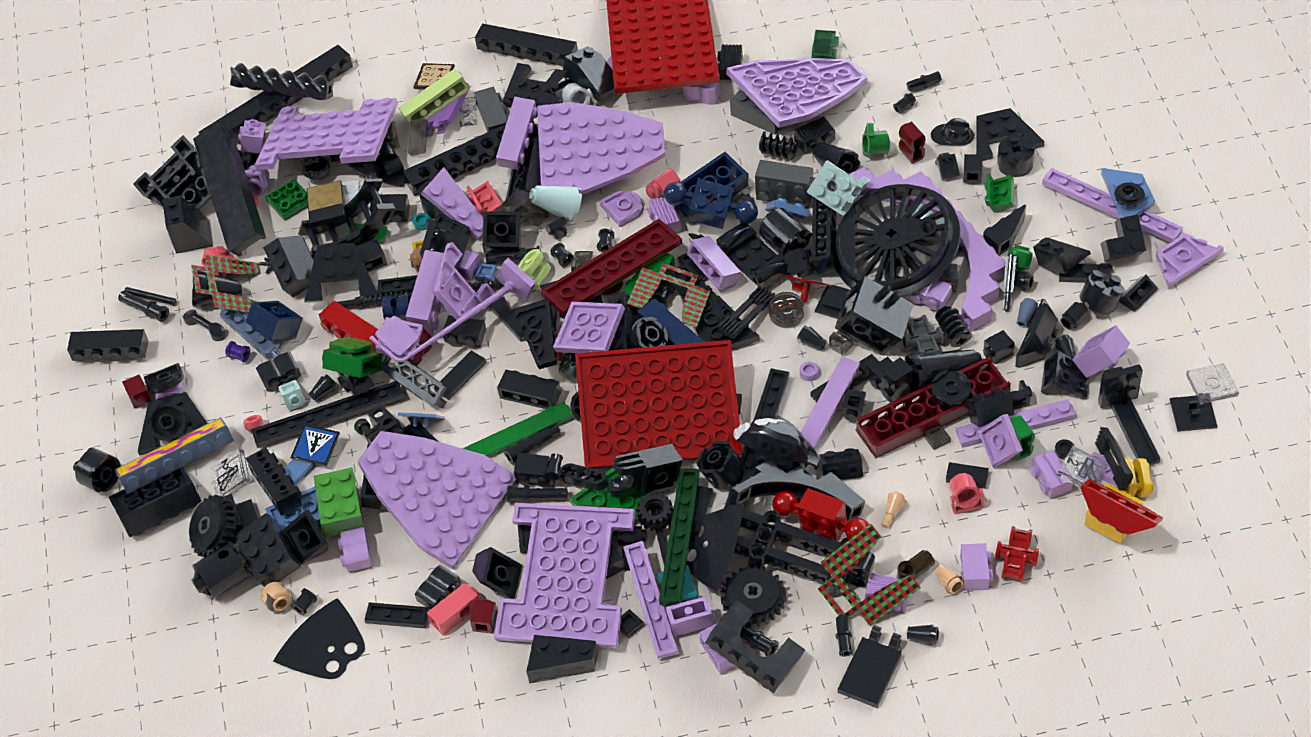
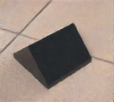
M309 509L305 510L282 530L300 564H304L329 550L328 543Z

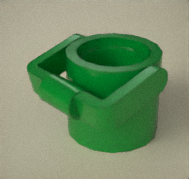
M874 123L866 124L862 135L863 155L887 154L889 152L890 139L886 130L874 131Z

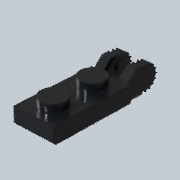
M1078 263L1065 274L1059 272V281L1086 283L1089 275L1094 270H1099L1111 276L1113 275L1111 273L1113 267L1110 263H1100L1098 265Z

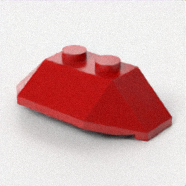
M1088 479L1080 487L1091 515L1096 517L1099 522L1115 527L1120 533L1129 535L1157 526L1163 520L1162 516L1157 515L1145 506L1091 479Z

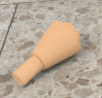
M899 492L888 493L886 515L882 521V527L889 528L892 519L907 503L903 494Z

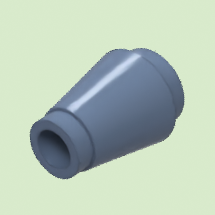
M1025 298L1020 302L1016 322L1018 326L1026 328L1034 317L1038 308V303L1035 300Z

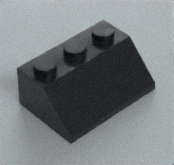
M302 235L280 237L263 247L282 290L293 298L307 289L314 258Z

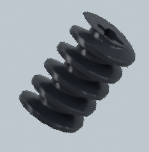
M763 131L759 141L761 154L767 153L769 156L774 154L775 157L781 155L782 159L788 157L789 160H793L796 156L798 140L793 143V138L790 137L787 142L786 136H783L782 140H780L779 134L773 139V133L766 137V132Z
M944 306L936 312L935 319L951 347H959L970 340L972 334L968 331L969 328L965 325V321L962 320L958 309Z

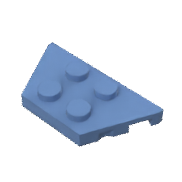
M1107 168L1101 169V175L1120 218L1137 214L1140 216L1143 211L1154 206L1155 200L1143 174ZM1127 182L1141 186L1145 192L1142 204L1138 203L1136 207L1133 205L1127 207L1126 204L1120 205L1119 201H1115L1114 192L1116 187Z

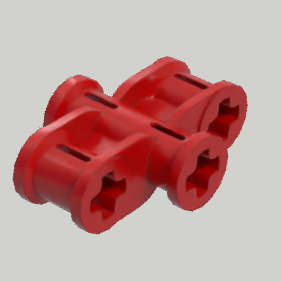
M1012 526L1009 545L998 541L995 559H1005L1001 578L1005 579L1008 577L1022 582L1025 564L1029 563L1036 567L1039 549H1029L1033 530H1020Z

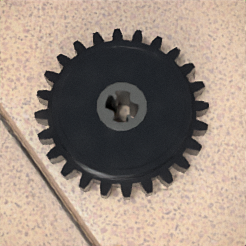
M209 495L208 499L204 498V502L199 503L191 517L189 541L192 544L191 548H194V553L198 554L197 556L206 557L233 539L236 529V512L233 510L234 505H230L231 501L227 500L226 497Z
M748 565L745 570L740 567L738 573L731 572L732 578L726 577V583L722 584V590H720L723 611L728 612L738 600L754 612L749 621V627H752L753 624H757L759 627L762 622L767 625L768 619L774 621L775 614H781V609H784V602H786V588L784 587L783 580L779 581L778 574L773 576V570L767 572L764 566L762 569H758V566L750 568Z

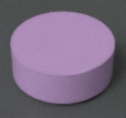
M805 362L800 366V377L803 380L813 381L819 376L817 364Z

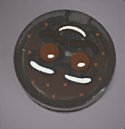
M781 292L773 296L769 302L770 320L776 326L782 328H791L798 325L804 317V303L801 297L792 292Z

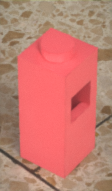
M466 583L462 584L427 612L430 623L442 635L446 634L472 613L475 600H479V592L474 587L470 588Z

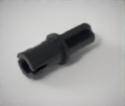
M938 71L925 76L921 75L920 78L908 81L906 83L907 89L914 91L923 87L927 88L929 85L941 82L942 78Z
M841 614L836 617L837 633L835 637L838 639L839 655L846 657L852 655L850 640L852 633L849 631L847 615Z

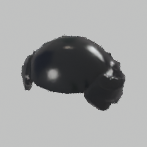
M324 157L319 158L318 163L302 167L303 175L312 180L323 179L330 171L329 162Z

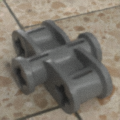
M925 314L919 318H909L906 327L910 336L903 335L902 339L905 351L908 352L912 348H915L916 353L939 351L937 343H944L941 327L931 331Z

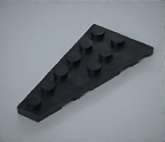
M688 264L676 267L698 275ZM670 270L672 277L690 283L692 277ZM698 275L694 286L709 290L710 294L697 327H693L696 335L705 342L731 340L732 349L759 341L760 336L753 332L749 325L734 339L717 331L718 325L735 311L719 295L717 296L712 291V288L706 285ZM675 284L681 301L684 304L688 288Z

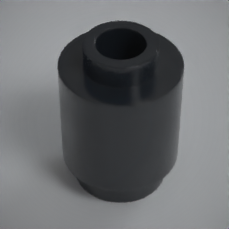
M1074 302L1062 314L1061 324L1069 330L1076 328L1088 316L1087 306L1081 302Z
M633 526V531L618 530V545H623L624 547L640 541L647 542V531L643 530L642 526Z

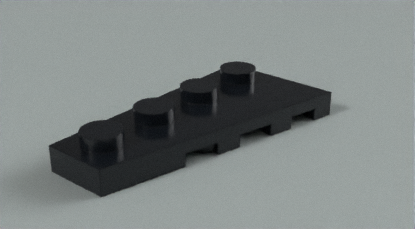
M550 301L514 311L539 370L557 365V355L553 348L555 334L552 304Z

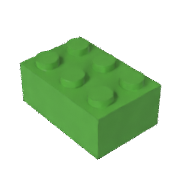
M353 467L313 476L320 522L325 537L339 535L340 532L360 527L365 528Z

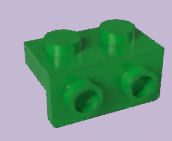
M990 174L986 175V182L984 183L986 205L990 206L994 213L1014 207L1013 177L1008 175L994 180Z

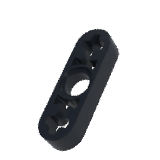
M572 463L565 464L560 468V476L563 482L595 491H601L608 487L609 480L603 471Z

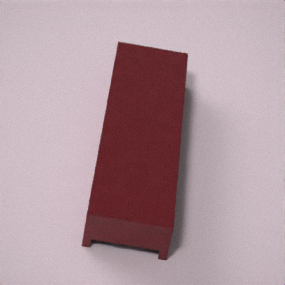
M987 357L959 371L964 375L970 372L967 376L971 384V392L968 399L973 398L975 394L991 393L990 390L995 388H1002V390L1010 392L1011 383L1007 382L994 366L991 357ZM987 364L984 369L979 370L983 365ZM930 384L857 418L855 431L876 459L969 415L967 402L955 407L944 406L935 400L932 393H929L932 386ZM920 396L916 401L912 402L915 397ZM903 404L899 409H895L898 405ZM886 412L882 417L878 418L881 413ZM869 420L865 425H862L864 421Z

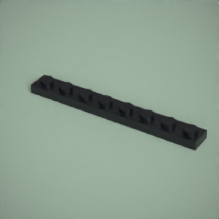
M394 381L370 389L364 394H359L355 397L352 395L253 428L251 431L257 448L300 434L304 424L322 427L373 410L380 404L384 406L405 398L399 382Z

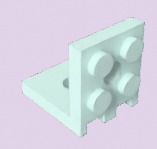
M827 160L807 190V193L845 216L851 206L856 203L870 180L864 176L857 180ZM830 181H834L837 184L836 191L828 189L827 185Z

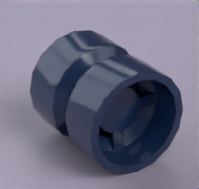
M399 295L396 299L394 296L382 297L384 320L386 317L392 318L393 316L406 319L410 296Z

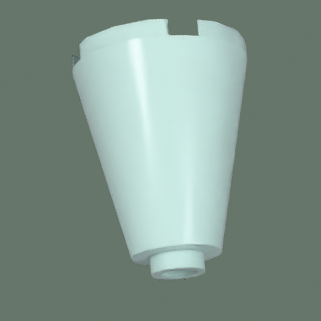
M536 186L531 189L529 198L532 199L533 204L559 218L564 217L567 222L572 223L575 220L573 218L574 213L578 214L582 194L579 193L581 190L579 187Z

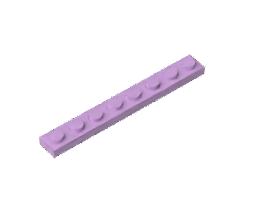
M1051 168L1042 179L1043 185L1117 219L1120 218L1109 193L1054 168ZM1146 210L1139 216L1143 231L1171 243L1183 232V227Z

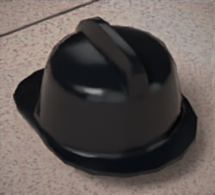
M953 118L946 124L936 126L931 131V139L941 145H966L974 138V133L969 127V123L961 118Z

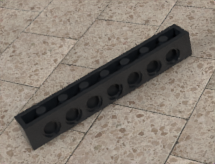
M534 121V129L529 134V141L536 136L539 137L538 127ZM506 124L403 170L404 180L414 196L418 195L421 186L429 181L431 177L436 176L443 168L455 179L461 174L470 172L474 168L496 159Z

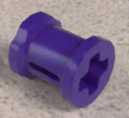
M230 341L226 346L225 354L229 358L235 357L241 362H246L250 356V347L240 346L236 342Z

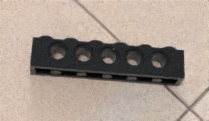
M830 181L827 185L828 189L836 191L837 187L834 181ZM813 197L811 261L817 274L836 271L837 212Z

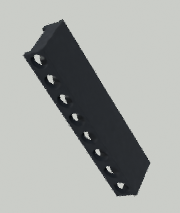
M218 120L193 138L227 250L229 253L231 252L240 257L242 251L256 241L266 239V234L232 129Z

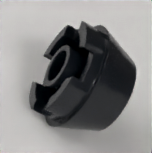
M654 317L637 320L630 333L631 346L633 349L665 346L668 340L666 327H662Z

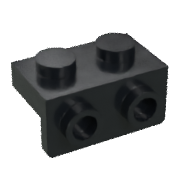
M441 213L434 220H426L427 228L429 222H436L441 232L467 235L470 232L469 226Z
M338 373L339 377H337L339 384L347 393L350 392L354 397L368 392L374 386L369 376L358 378Z
M848 448L840 452L827 451L824 454H819L823 476L832 472L840 480L863 477L862 458L858 449Z

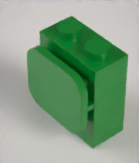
M344 337L329 342L330 348L323 350V369L358 378L382 371L379 368L382 364L383 353L371 350L372 343L369 341Z

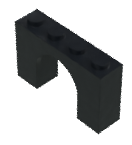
M737 600L710 632L705 644L744 671L746 675L758 681L764 688L775 693L799 662L805 649L788 637L780 649L771 656L762 657L749 652L742 644L740 633L749 623L754 612Z

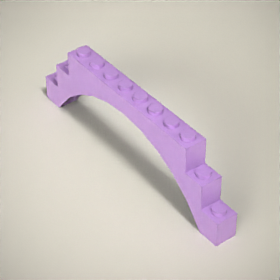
M865 167L849 174L857 180L863 176L870 180L858 199L878 188L894 184H911L926 187L944 197L941 190L936 188L931 179L925 176L922 171L904 180L893 169L877 177ZM903 196L896 197V204H901ZM910 196L907 208L914 202L915 196ZM890 198L882 201L890 202ZM925 199L921 202V204L925 205L929 203V201ZM937 206L931 209L934 213L940 211ZM955 209L961 230V245L959 247L962 246V254L968 266L970 279L969 289L961 309V316L969 329L973 331L991 321L992 308L989 304L999 297L1000 287L997 281L1004 278L1006 261L996 254L995 249L985 242L984 237L975 231L973 225L964 219L962 213Z

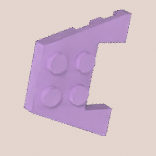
M451 242L446 245L433 294L452 316L458 320L495 292L487 283L482 284L477 293L472 289L454 267L463 254Z

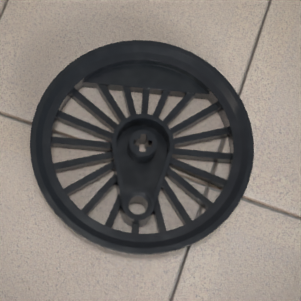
M911 184L888 185L866 194L847 211L836 232L837 273L842 281L851 289L863 277H868L881 259L873 281L883 287L889 284L892 286V292L897 290L902 292L901 297H906L923 290L935 282L948 269L957 253L961 230L955 209L945 197L936 191ZM903 196L896 216V197ZM910 196H915L916 199L904 214ZM890 198L889 219L881 202ZM924 199L929 201V203L913 215ZM877 203L884 221L882 222L869 207ZM935 206L939 208L940 211L920 219ZM866 211L878 226L859 216ZM944 217L945 223L937 225L935 221ZM858 223L872 230L857 229ZM857 235L869 237L857 238ZM934 244L940 245L936 252L926 248ZM919 251L932 258L924 265L913 252ZM862 253H865L862 257H860V258L857 260V256H858V255H860V254H862ZM905 255H909L920 267L911 274L903 257ZM872 258L859 276L857 269ZM888 258H890V280L881 281ZM896 258H900L906 276L896 279Z

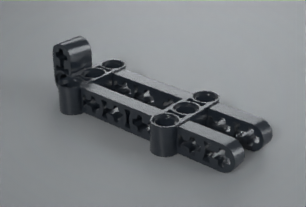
M742 509L740 527L756 533L753 540L738 535L734 553L748 557V565L751 568L758 566V569H761L767 564L824 584L832 577L822 564L774 548L773 545L776 539L828 557L849 540L846 537L841 542H837L781 522L780 514L773 510L760 515ZM869 551L860 562L841 577L844 582L857 587H866L874 568L875 555ZM834 584L826 589L833 597L842 594Z

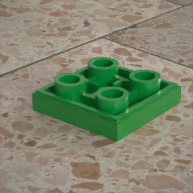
M295 179L265 196L266 202L284 221L308 207L307 192Z

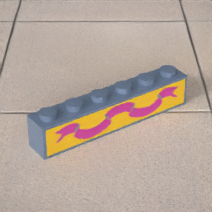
M220 417L116 468L115 471L128 494L233 442L234 439L226 423Z

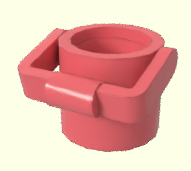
M961 473L951 479L949 483V489L952 493L950 501L954 514L984 507L982 488L978 490L971 475Z

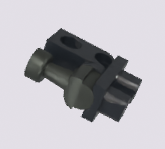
M382 404L367 413L374 427L373 429L370 428V423L364 418L357 420L354 424V430L360 435H365L368 444L373 442L380 431L405 435L400 422ZM382 412V416L375 417L377 413Z

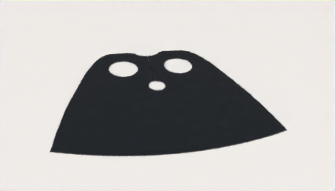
M743 504L729 506L704 515L697 519L692 526L689 552L695 549L697 554L693 561L690 562L687 559V565L690 573L696 579L715 591H718L734 553L741 524ZM699 525H702L704 527L703 534L700 537H696L695 530ZM708 541L707 547L704 548L703 543Z
M336 598L311 615L294 631L279 650L273 662L315 677L336 679L346 671L348 662L358 659L363 654L365 644L352 617L340 600ZM355 643L357 645L356 652L348 654L344 651L346 644ZM329 646H334L335 648L333 652H328L327 649ZM337 661L339 663L338 670L335 672L327 671L326 665L328 662Z

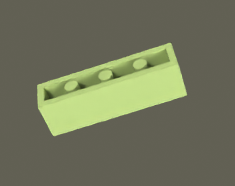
M453 69L400 106L399 110L414 129L419 123L432 117L469 91L470 88L460 73Z

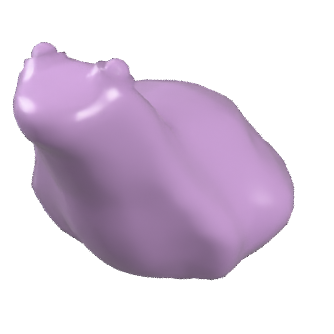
M181 381L170 389L157 392L155 399L179 394L184 383Z

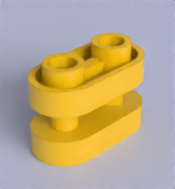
M1124 458L1133 473L1132 482L1129 484L1127 491L1124 492L1132 496L1136 494L1138 497H1149L1154 490L1150 477L1149 463L1143 458H1135L1133 462L1130 458Z

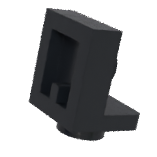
M946 152L938 155L939 157L936 158L935 165H938L941 179L960 175L955 153L949 154Z
M1024 380L1019 381L1018 391L1010 392L1014 410L1030 406L1031 388L1026 386Z

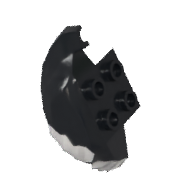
M771 418L758 419L751 422V424L746 422L734 430L733 436L736 441L755 450L752 468L769 459L785 473L791 470L793 462L805 463L804 467L812 465L814 470H817L819 467V458L814 448L795 426L786 421Z

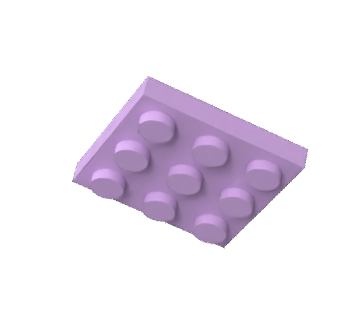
M571 302L553 346L555 352L589 353L609 351L625 310L623 304Z

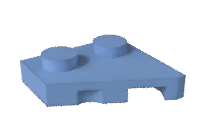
M782 198L767 202L765 208L768 211L784 208L793 216L799 218H807L810 210L805 209V205L795 203V205L788 204V200Z

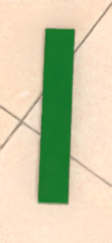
M561 402L462 449L483 454L490 458L503 452L505 448L509 449L518 444L519 440L525 441L554 423L559 426L572 420L573 415L566 403Z

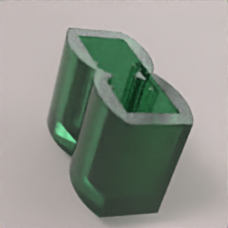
M815 30L811 58L837 59V49L835 47L839 46V36H836V31Z

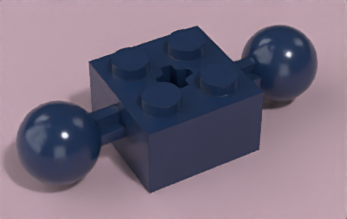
M698 178L694 193L688 192L685 186L679 182H671L664 189V198L667 203L671 205H680L683 202L691 203L688 214L689 221L723 229L727 213L734 214L736 219L743 224L754 222L758 216V208L751 201H742L739 204L731 203L733 187Z

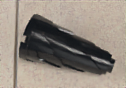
M958 349L945 352L912 353L905 356L904 361L913 369L912 391L915 392L932 384L933 379L938 373L945 370H950L949 372L960 371L981 361L982 357L974 349Z

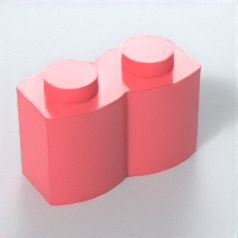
M670 168L646 185V194L651 199L660 198L664 195V189L669 183H680L681 180L676 172Z

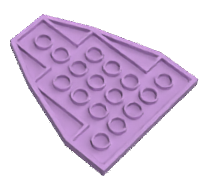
M802 58L757 60L728 67L726 74L778 128L814 118L847 99L867 83V76L849 59Z
M574 102L537 106L541 186L581 188L579 193L584 195L629 177L666 157L663 122L627 111Z
M380 431L358 460L359 467L379 500L418 548L453 569L507 494V486H512L516 480L512 472L483 454L423 437Z

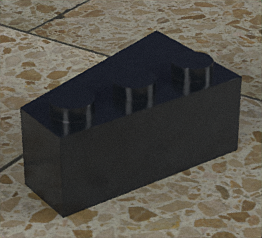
M534 635L526 670L529 684L535 683L536 680L555 679L556 676L567 674L568 676L594 672L598 657L596 641Z

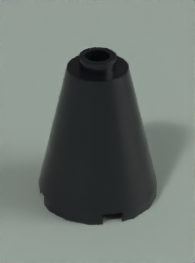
M824 142L818 143L813 149V157L821 167L828 160L848 174L860 168L859 155L852 150Z
M197 270L200 288L209 290L206 272ZM215 275L218 292L242 296V285H239V281ZM193 279L192 305L213 304L212 295L196 293Z

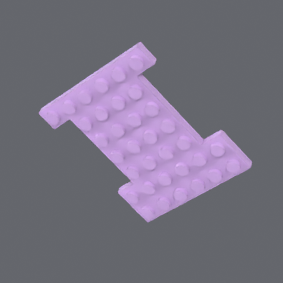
M397 98L367 99L363 101L360 110L331 111L329 113L316 112L308 115L299 114L298 107L286 106L281 108L255 163L256 170L274 169L278 159L341 154L339 157L341 164L376 161L397 108Z
M515 503L512 522L514 525H530V539L520 599L500 598L494 639L532 643L534 635L594 640L597 647L617 648L622 607L603 605L612 532L613 530L633 531L635 510Z

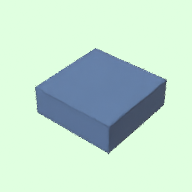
M479 263L474 277L475 281L479 282L481 280L484 282L485 279L487 281L492 279L493 281L497 272V265Z

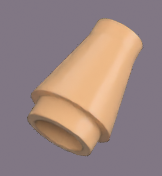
M939 565L935 569L934 574L939 578L947 592L956 594L962 589L964 582L961 576L947 569L944 565Z

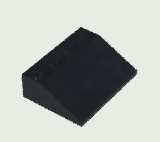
M183 467L128 494L123 489L108 497L129 538L138 536L144 530L156 527L162 521L174 518L180 512L192 509L202 502L192 480Z

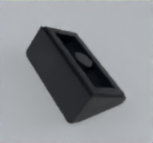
M1145 274L1138 278L1124 292L1119 303L1135 312L1158 287Z

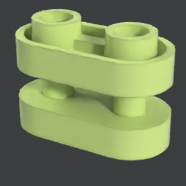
M539 249L528 252L518 265L521 270L536 282L533 290L540 287L541 282L551 269L549 263L543 260L544 256Z

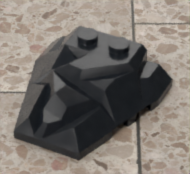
M182 135L171 146L175 153L153 175L144 172L133 185L144 197L163 206L162 199L181 196L196 209L200 210L211 199L197 151L190 141Z

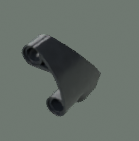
M391 143L382 144L379 151L380 155L377 156L376 161L346 163L349 168L368 178L382 179V183L403 187L406 183L403 175V164Z

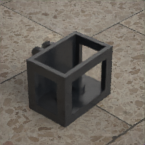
M865 276L846 293L835 329L877 353L884 355L903 339L913 303L902 298L901 291L892 292V286L889 284L883 287Z

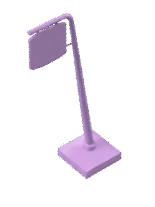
M507 258L503 262L497 280L504 285L503 288L421 346L419 345L417 349L404 358L399 359L392 353L401 356L414 343H417L416 341L419 337L400 318L393 316L375 332L379 339L378 341L373 336L369 339L394 361L399 363L405 362L509 292H512L525 303L529 299L536 282ZM380 341H381L389 350H387V349L380 343Z

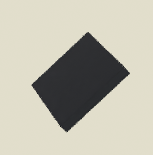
M836 285L826 286L815 308V313L838 319L849 289Z

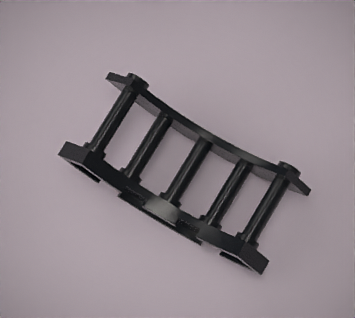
M382 179L364 180L359 192L345 205V220L313 228L310 227L309 220L301 222L298 235L309 236L312 244L311 254L313 258L315 257L317 246L355 243L358 246L373 240L379 234L381 227L388 224L395 211V206L393 203L383 204L378 193L383 182ZM374 199L376 205L371 213L368 205ZM363 211L366 221L357 229L353 218ZM347 222L351 234L339 239L335 228ZM328 231L333 242L320 245L316 234Z

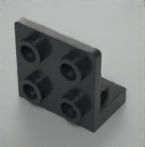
M429 222L419 254L423 259L425 250L444 253L446 245L453 242L463 254L454 266L456 269H459L469 237L463 234L441 232L436 222Z
M1058 351L1044 363L1041 393L1048 395L1060 387L1081 399L1087 398L1089 377H1085L1072 360V357Z

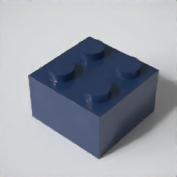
M278 300L252 302L245 322L252 326L253 330L262 333L267 340H287L288 338L297 337L303 317Z

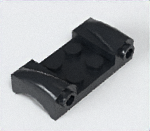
M741 223L716 239L717 245L734 265L757 286L760 285L761 289L763 287L765 290L768 289L776 279L783 275H791L788 269L789 264H786L784 256L781 253L777 255L757 237V232L748 224Z

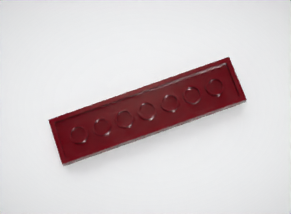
M657 219L542 289L541 296L547 301L549 300L552 306L565 317L571 302H589L680 246L682 238L662 220Z

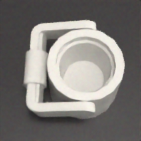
M571 83L562 91V98L565 103L574 102L596 106V101L590 89L586 90L576 83Z

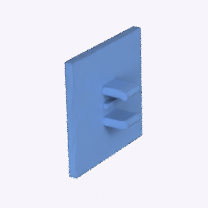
M398 412V416L413 418L414 427H418V418L422 420L424 418L423 427L428 426V418L444 419V416L436 414Z

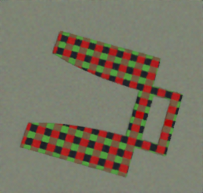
M205 255L207 267L191 265L196 293L212 295L214 308L249 313L252 302H258L249 298L218 292L214 272L259 274L258 263ZM197 270L206 271L209 290L200 288Z
M663 263L659 273L642 268L627 304L641 309L652 297L661 279L686 287L688 290L683 304L682 322L696 328L710 291L694 286L698 275ZM666 269L692 277L690 283L666 275Z
M872 524L868 525L821 561V564L832 578L818 588L838 616L842 614L847 615L849 618L858 611L869 626L921 588L912 575L890 583L860 602L841 577L860 562L881 537ZM833 584L837 586L852 606L846 613L842 611L826 590Z

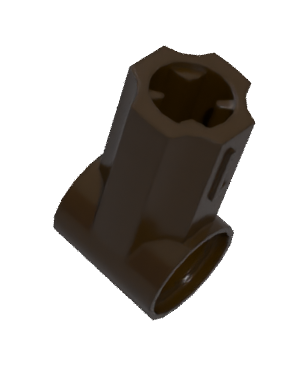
M922 550L910 560L900 562L897 568V578L901 579L912 575L914 579L918 578L935 565L932 554L928 550Z

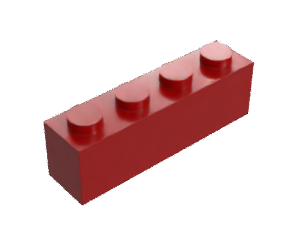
M333 300L318 314L321 327L326 331L329 330L334 333L338 339L352 337L372 343V348L370 349L376 351V344L369 338L373 336L378 341L375 332L379 329Z

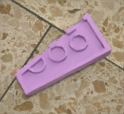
M443 168L422 191L421 195L449 218L469 226L470 232L468 234L478 240L483 234V217L446 169Z

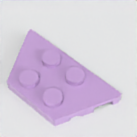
M1185 233L1156 252V258L1166 285L1171 287L1223 253L1224 247L1218 245V247L1208 245L1206 240L1196 239Z

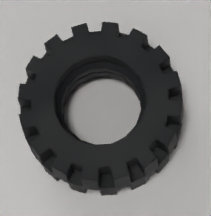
M653 492V495L648 493L646 497H641V501H638L636 508L638 521L641 526L644 525L645 529L650 528V531H654V529L660 531L661 527L665 529L667 524H671L673 506L668 496L665 495L663 497V493L657 495L656 492ZM651 508H661L663 510L661 514L656 516L647 514V511Z

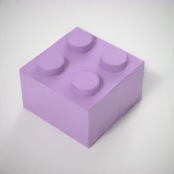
M1115 325L1088 339L1072 360L1086 378L1093 374L1097 376L1105 368L1111 369L1118 364V358L1127 352L1125 349L1129 346L1130 342Z

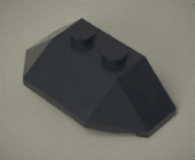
M1041 299L1016 355L1015 367L1017 368L1043 360L1046 353L1051 352L1053 346L1052 339H1056L1058 336V319L1046 299Z

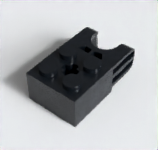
M673 444L619 455L613 461V468L619 476L610 479L607 488L608 492L612 496L620 498L638 493L640 496H644L648 493L653 494V492L657 493L675 489L683 460Z

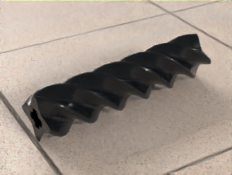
M243 63L237 64L235 68H230V85L237 88L263 90L269 93L278 92L283 95H295L301 98L310 97L315 100H327L333 97L334 79L328 81L322 75L312 79L307 73H302L296 77L290 70L280 74L275 68H270L264 72L260 66L256 65L248 69Z

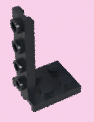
M1138 364L1102 374L1098 397L1100 408L1111 407L1136 458L1146 459L1149 465L1160 463V456L1132 402L1139 395L1143 373L1141 365Z

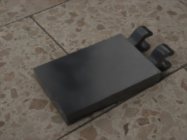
M876 625L872 627L869 639L862 637L837 689L839 694L875 708L878 707L902 656V652L898 651L902 635L893 632L889 645L885 646L878 643L882 635V628Z

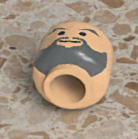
M279 582L267 584L260 595L261 601L272 612L285 610L291 600L290 593Z

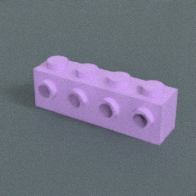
M514 97L496 156L498 166L519 170L520 164L524 163V150L529 146L528 137L534 129L533 120L538 116L535 100Z

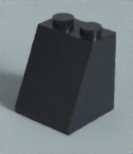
M181 196L162 199L165 226L176 254L212 246L209 221L203 213Z

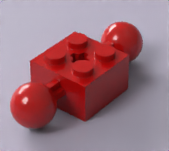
M807 489L800 503H798L796 496L788 491L779 492L772 501L773 510L778 512L781 517H789L793 514L798 515L800 529L837 542L843 532H845L848 540H850L870 525L863 518H854L847 521L844 501L811 489Z

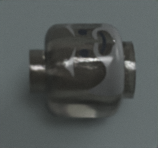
M569 355L559 360L558 372L563 378L573 383L577 381L576 364L571 363L568 359Z

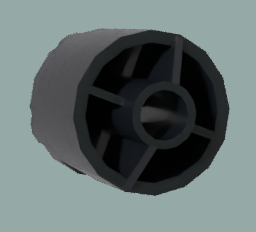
M777 208L768 213L759 228L760 236L783 256L798 248H808L807 245L812 237V233L784 208Z
M232 542L227 543L192 565L195 573L191 581L199 593L210 595L212 599H215L252 576L247 566H243L246 562L240 553L236 554L237 550Z

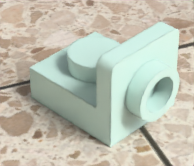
M296 379L278 387L289 411L306 404Z

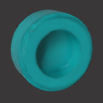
M426 213L416 214L412 220L414 228L420 231L426 230V220L430 219V216Z

